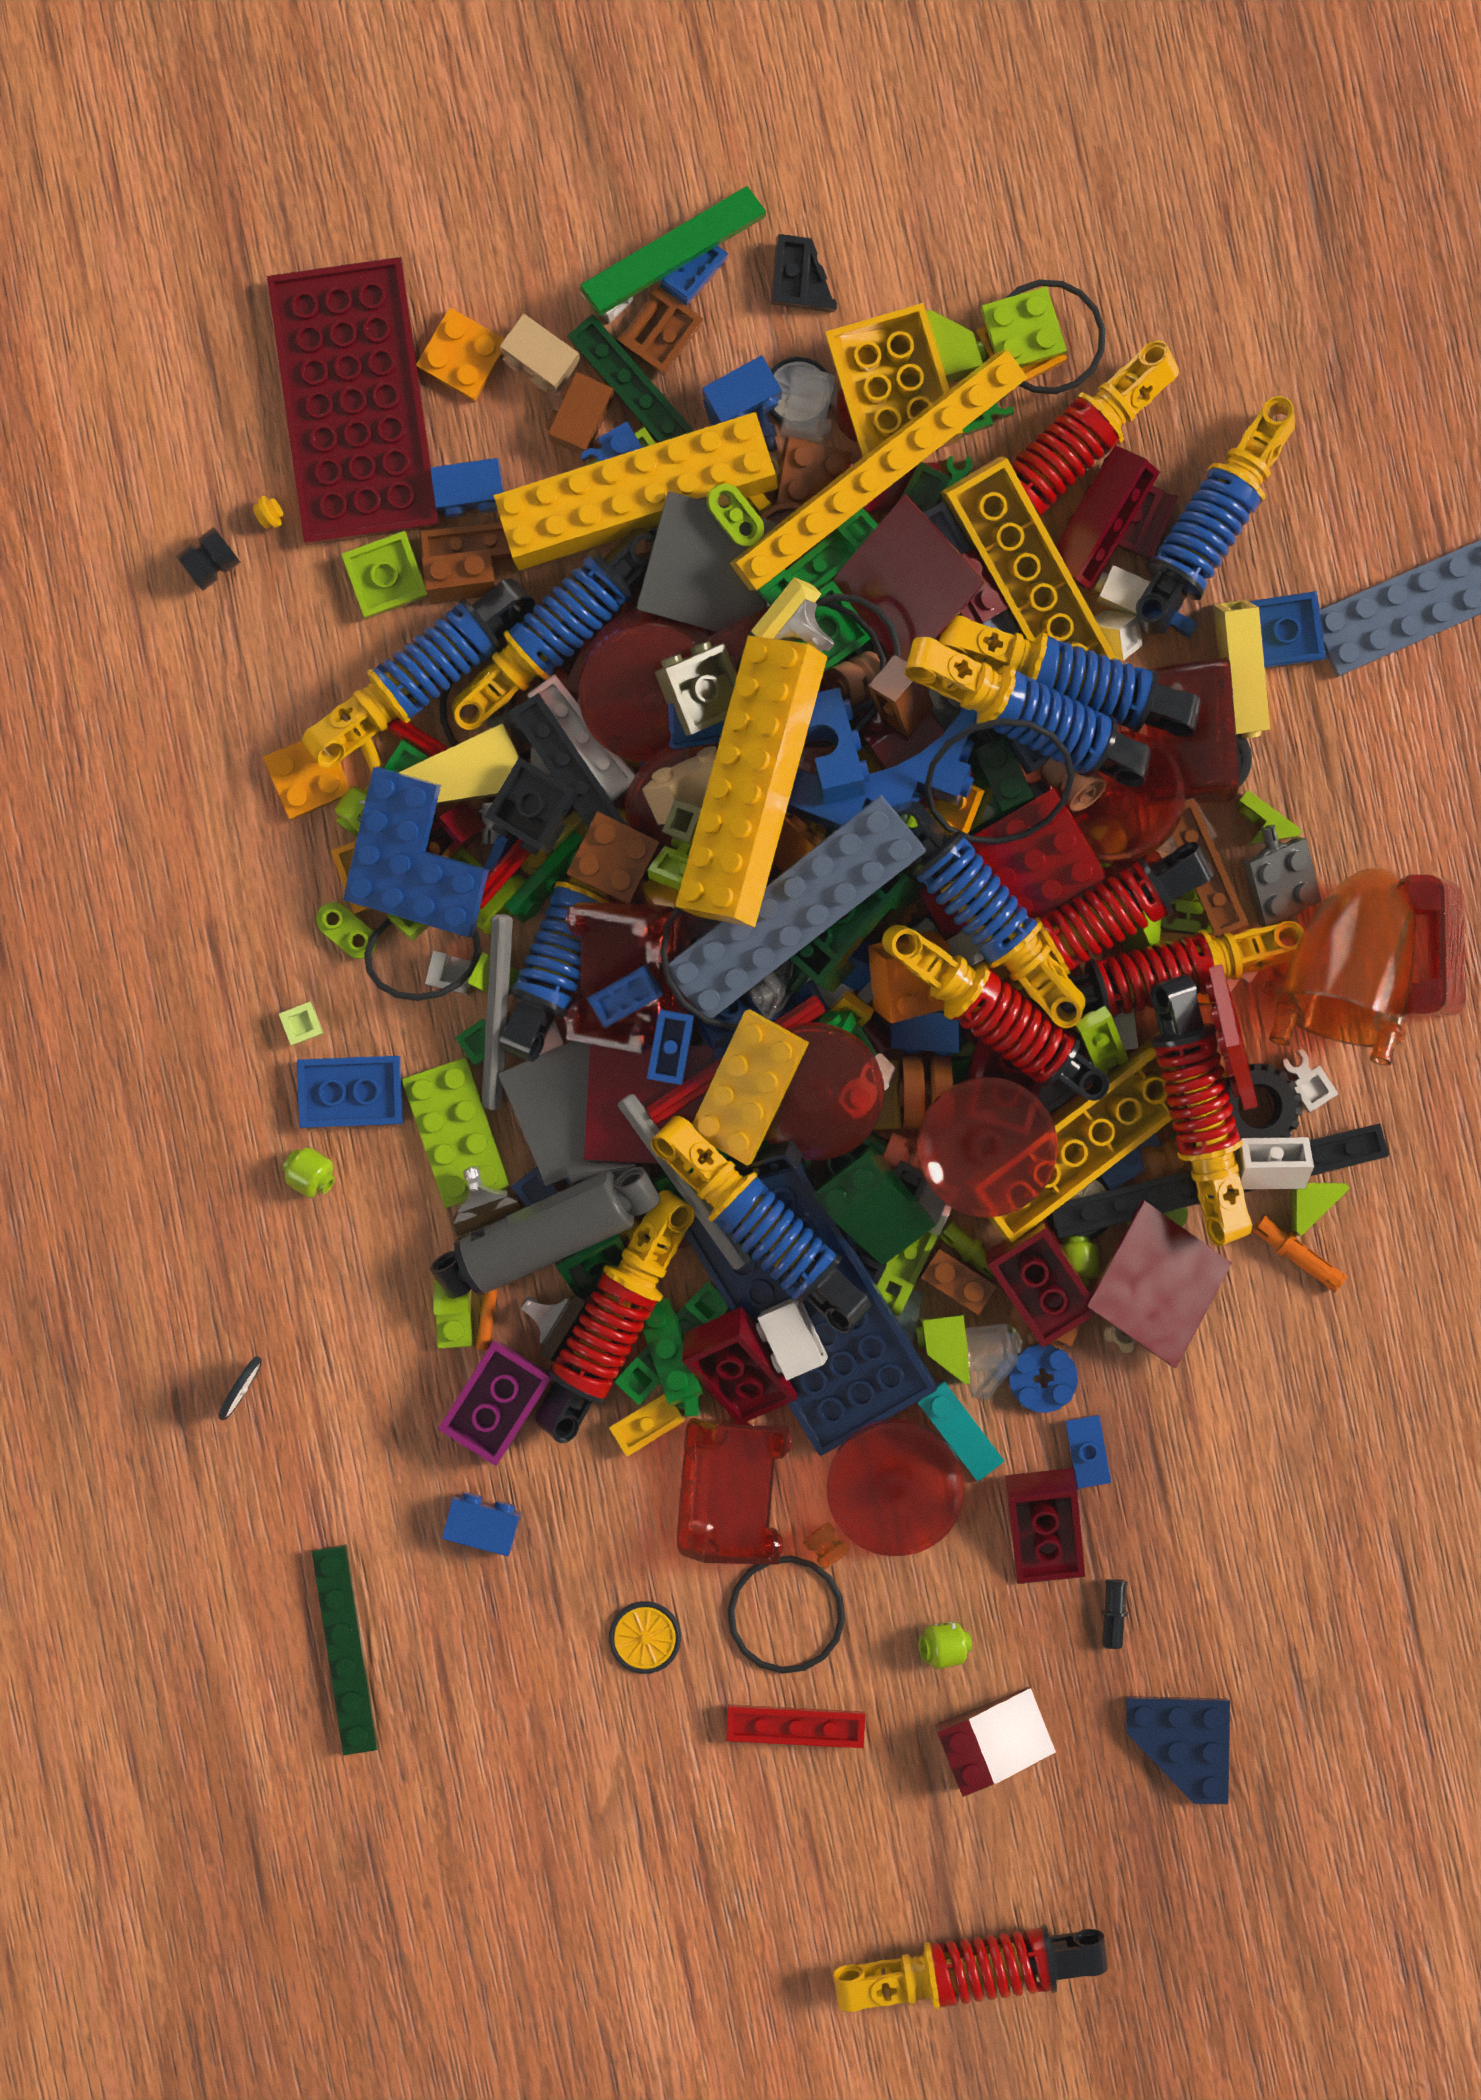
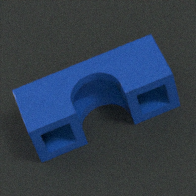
M839 687L818 692L806 735L807 743L825 740L837 747L831 754L815 758V772L824 804L865 795V782L870 781L867 763L865 760L859 761L857 751L861 750L857 729L851 730L848 721L853 719L849 699H842Z

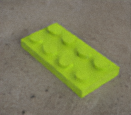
M467 1057L401 1079L445 1208L463 1203L467 1199L469 1184L464 1178L463 1171L469 1167H478L483 1186L495 1190L511 1186L485 1109L482 1106V1100Z

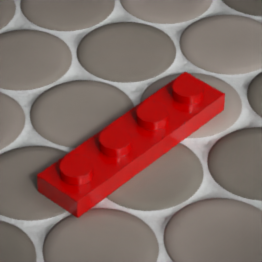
M728 1704L726 1741L864 1748L865 1711Z

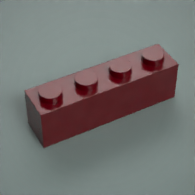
M1117 445L1113 447L1110 454L1104 459L1102 468L1093 483L1087 488L1083 500L1076 512L1069 518L1066 529L1057 544H1055L1075 583L1089 591L1092 589L1160 474V471L1147 459Z

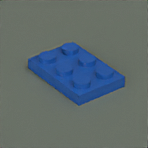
M401 1056L297 1060L299 1128L403 1124Z

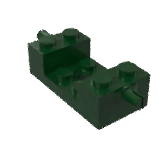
M907 867L849 911L846 918L835 922L789 958L799 969L785 984L792 991L798 993L804 983L811 978L819 986L834 993L856 967L848 958L891 908L902 913L922 890L923 886L910 875Z

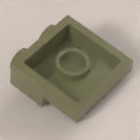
M710 641L701 643L690 648L691 656L682 659L680 654L671 656L661 661L663 668L654 671L666 703H673L686 736L726 719L737 675L724 643L711 646Z

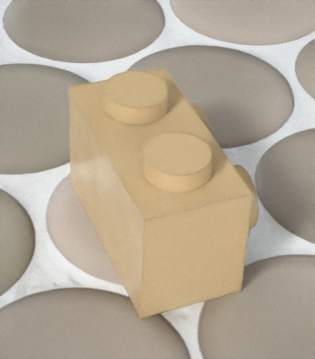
M526 314L521 316L500 345L501 353L505 356L502 359L504 363L516 372H519L521 369L532 376L530 381L544 392L550 389L557 394L581 362L577 351Z

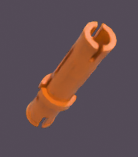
M1265 1214L1261 1216V1220L1258 1219L1251 1232L1275 1248L1274 1252L1276 1254L1286 1256L1324 1284L1333 1293L1338 1290L1337 1287L1340 1288L1343 1285L1347 1275L1296 1239L1297 1235L1294 1232L1285 1231Z

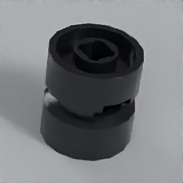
M214 527L204 533L199 539L200 546L197 547L190 544L176 555L202 591L218 580L217 572L219 570L226 573L241 563Z

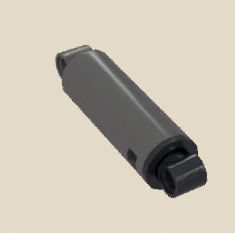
M642 1167L631 1168L623 1172L618 1178L611 1172H603L456 1239L454 1251H449L439 1256L431 1264L430 1270L448 1298L461 1297L471 1289L478 1296H482L632 1228L634 1216L652 1210L659 1203L660 1196Z

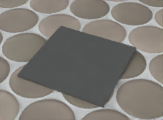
M667 491L636 609L747 640L750 631L760 621L765 599L759 594L758 590H749L729 564L731 560L749 546L737 545L730 539L709 512L705 501ZM761 518L764 524L763 535L779 523ZM746 522L741 523L739 526V531L742 535L746 536L750 532V526Z
M609 1027L599 1029L540 1055L534 1062L526 1061L498 1073L546 1186L567 1178V1167L604 1162L601 1160H584L590 1039L614 1040Z

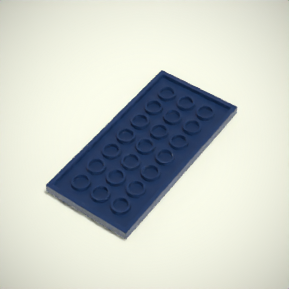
M800 1161L797 1170L760 1180L769 1189L768 1191H772L775 1194L774 1201L781 1200L784 1203L783 1211L786 1209L793 1211L794 1217L792 1220L801 1219L803 1221L802 1229L810 1228L813 1231L812 1238L819 1237L822 1240V1245L825 1244L836 1255L839 1254L842 1257L837 1269L856 1288L864 1292L871 1303L870 1310L849 1333H842L834 1329L807 1300L803 1301L828 1358L824 1365L789 1379L797 1394V1400L788 1403L821 1457L937 1391L938 1386L842 1228L831 1219L812 1195L817 1187ZM694 1217L693 1223L685 1233V1237L730 1311L742 1307L758 1323L757 1318L763 1310L791 1299V1296L780 1288V1283L789 1274L788 1272L778 1281H773L770 1274L775 1267L765 1272L761 1269V1263L765 1257L759 1262H754L751 1259V1255L756 1248L748 1253L750 1261L737 1270L733 1269L698 1218ZM796 1281L793 1285L797 1287L799 1283Z

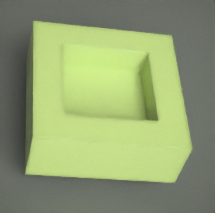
M312 1002L279 1013L291 1046L324 1034Z

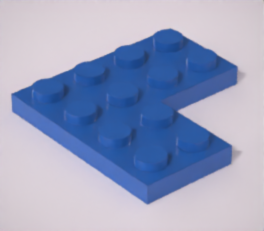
M373 767L343 900L465 937H472L489 870L426 852L441 785L385 768Z

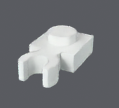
M1299 1049L1296 1051L1301 1060L1298 1067H1293L1287 1058L1283 1059L1281 1064L1286 1072L1296 1076L1297 1079L1294 1081L1297 1085L1295 1087L1296 1092L1301 1093L1302 1100L1300 1102L1306 1111L1310 1113L1338 1095V1092L1320 1065L1312 1070L1309 1068L1308 1054L1303 1049Z

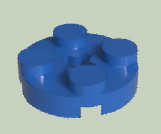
M1039 1343L1026 1347L1016 1356L1009 1368L1008 1381L1012 1394L1021 1405L1035 1412L1047 1413L1056 1411L1071 1401L1077 1388L1078 1374L1074 1362L1065 1351L1050 1344L1042 1347ZM1046 1368V1373L1053 1376L1052 1381H1048L1047 1387L1041 1388L1039 1382H1034L1033 1380L1034 1376L1039 1375V1369Z

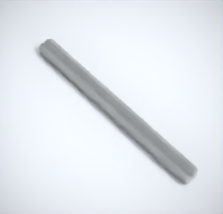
M505 914L493 916L491 927L482 1106L489 1110L501 1108L503 1085L498 1073L504 1071L505 1052L500 1050L499 1041L507 1025L513 927L512 917Z
M630 1094L618 1103L619 1109L685 1202L694 1209L695 1216L732 1268L737 1270L750 1261V1256L742 1250L741 1243L736 1244L733 1242L732 1236L734 1233L725 1234L723 1227L720 1228L716 1223L708 1219L713 1210L711 1204L707 1203L706 1199L701 1200L697 1197V1192L665 1160L658 1157L653 1151L651 1139L660 1129L649 1118L647 1111L636 1095Z

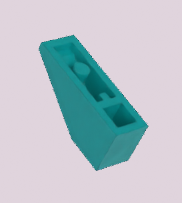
M942 1379L936 1383L938 1386L937 1391L917 1401V1403L978 1482L1005 1461Z

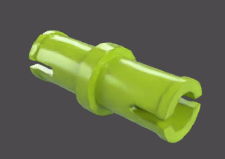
M950 1221L941 1231L938 1238L942 1239L961 1255L960 1260L962 1262H969L987 1280L992 1281L994 1275L987 1266L984 1256L986 1250L981 1247L982 1242L978 1239L973 1240L955 1225L953 1221Z

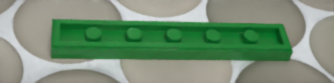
M746 186L580 284V291L598 316H601L762 220L766 216V210L749 187Z

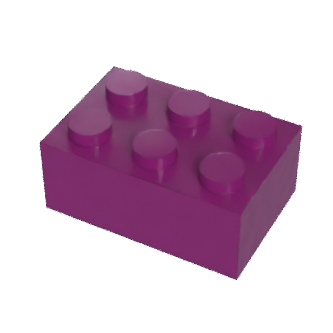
M495 1339L438 1430L497 1466L552 1378L548 1375L547 1370L498 1339Z

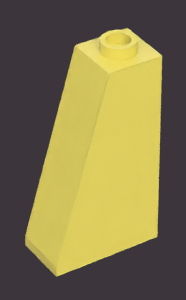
M1247 600L1212 604L1229 725L1233 727L1234 733L1241 734L1242 738L1258 737L1261 735V731L1270 730L1259 607Z
M502 723L398 773L440 784L441 788L437 805L497 796L520 756L506 726Z

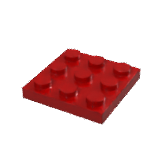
M1053 788L974 836L999 838L1024 832L1047 818L1062 797L1057 789ZM1066 804L1051 823L1027 838L1002 844L970 842L975 852L983 858V864L989 865L992 874L998 875L1001 882L1000 885H1006L1009 888V895H1014L1017 898V906L1025 907L1029 918L1035 919L1045 915L1108 878Z
M1223 964L1209 967L1212 981L1205 984L1210 1003L1216 1002L1211 1004V1012L1218 1033L1217 1040L1221 1056H1224L1226 1073L1228 1077H1231L1229 1081L1233 1097H1241L1244 1110L1258 1107L1241 1028Z

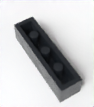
M791 1139L759 1148L753 1162L749 1165H745L731 1156L725 1159L735 1164V1170L743 1177L755 1172L759 1179H764L797 1170L803 1154Z

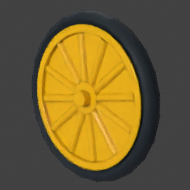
M640 1601L628 1605L616 1615L609 1631V1644L615 1659L624 1668L639 1674H651L666 1668L675 1659L681 1644V1631L675 1616L667 1608L658 1603Z

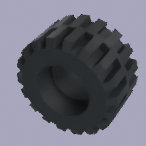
M1249 1064L1253 1086L1266 1089L1274 1101V1114L1271 1120L1261 1127L1249 1126L1241 1119L1238 1112L1239 1097H1233L1229 1081L1231 1077L1226 1078V1089L1230 1093L1229 1102L1233 1105L1232 1115L1236 1119L1235 1127L1238 1129L1240 1138H1289L1291 1131L1297 1129L1300 1123L1297 1119L1299 1115H1302L1303 1109L1299 1108V1101L1302 1100L1301 1093L1296 1092V1083L1294 1080L1288 1079L1286 1072L1277 1070L1275 1066L1269 1064Z

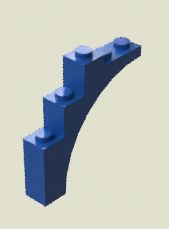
M962 708L958 717L942 736L920 754L897 766L869 774L870 781L865 782V795L824 804L816 775L797 770L786 812L792 815L793 813H798L810 822L836 831L881 794L895 812L905 802L915 801L920 803L922 794H919L918 791L925 793L924 784L930 762L947 740L969 726L977 724V711ZM973 732L953 744L936 765L931 783L933 797L956 806L961 796L968 797L974 778L970 777L971 765L961 762V760L968 761L975 743L970 740ZM908 814L901 816V819L904 822L906 821Z

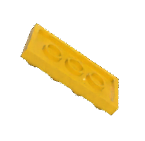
M750 1009L746 1010L692 1123L695 1130L715 1148L745 1165L751 1164L809 1042Z

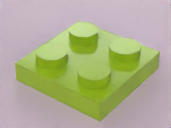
M1047 286L981 306V312L994 354L1008 350L1020 368L1066 354L1067 349Z
M405 531L341 554L365 620L428 597L425 583Z

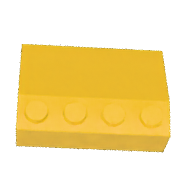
M924 303L825 332L862 457L950 390ZM963 430L958 432L955 436H953L950 440L944 443L941 447L960 442Z

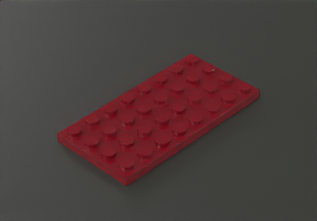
M396 257L267 276L305 545L440 526L430 469L432 466L402 258Z

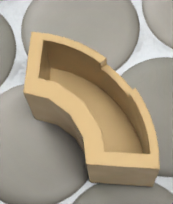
M715 746L706 747L700 750L695 757L687 759L671 768L665 767L653 773V780L642 791L658 825L665 824L675 799L702 808L717 752Z

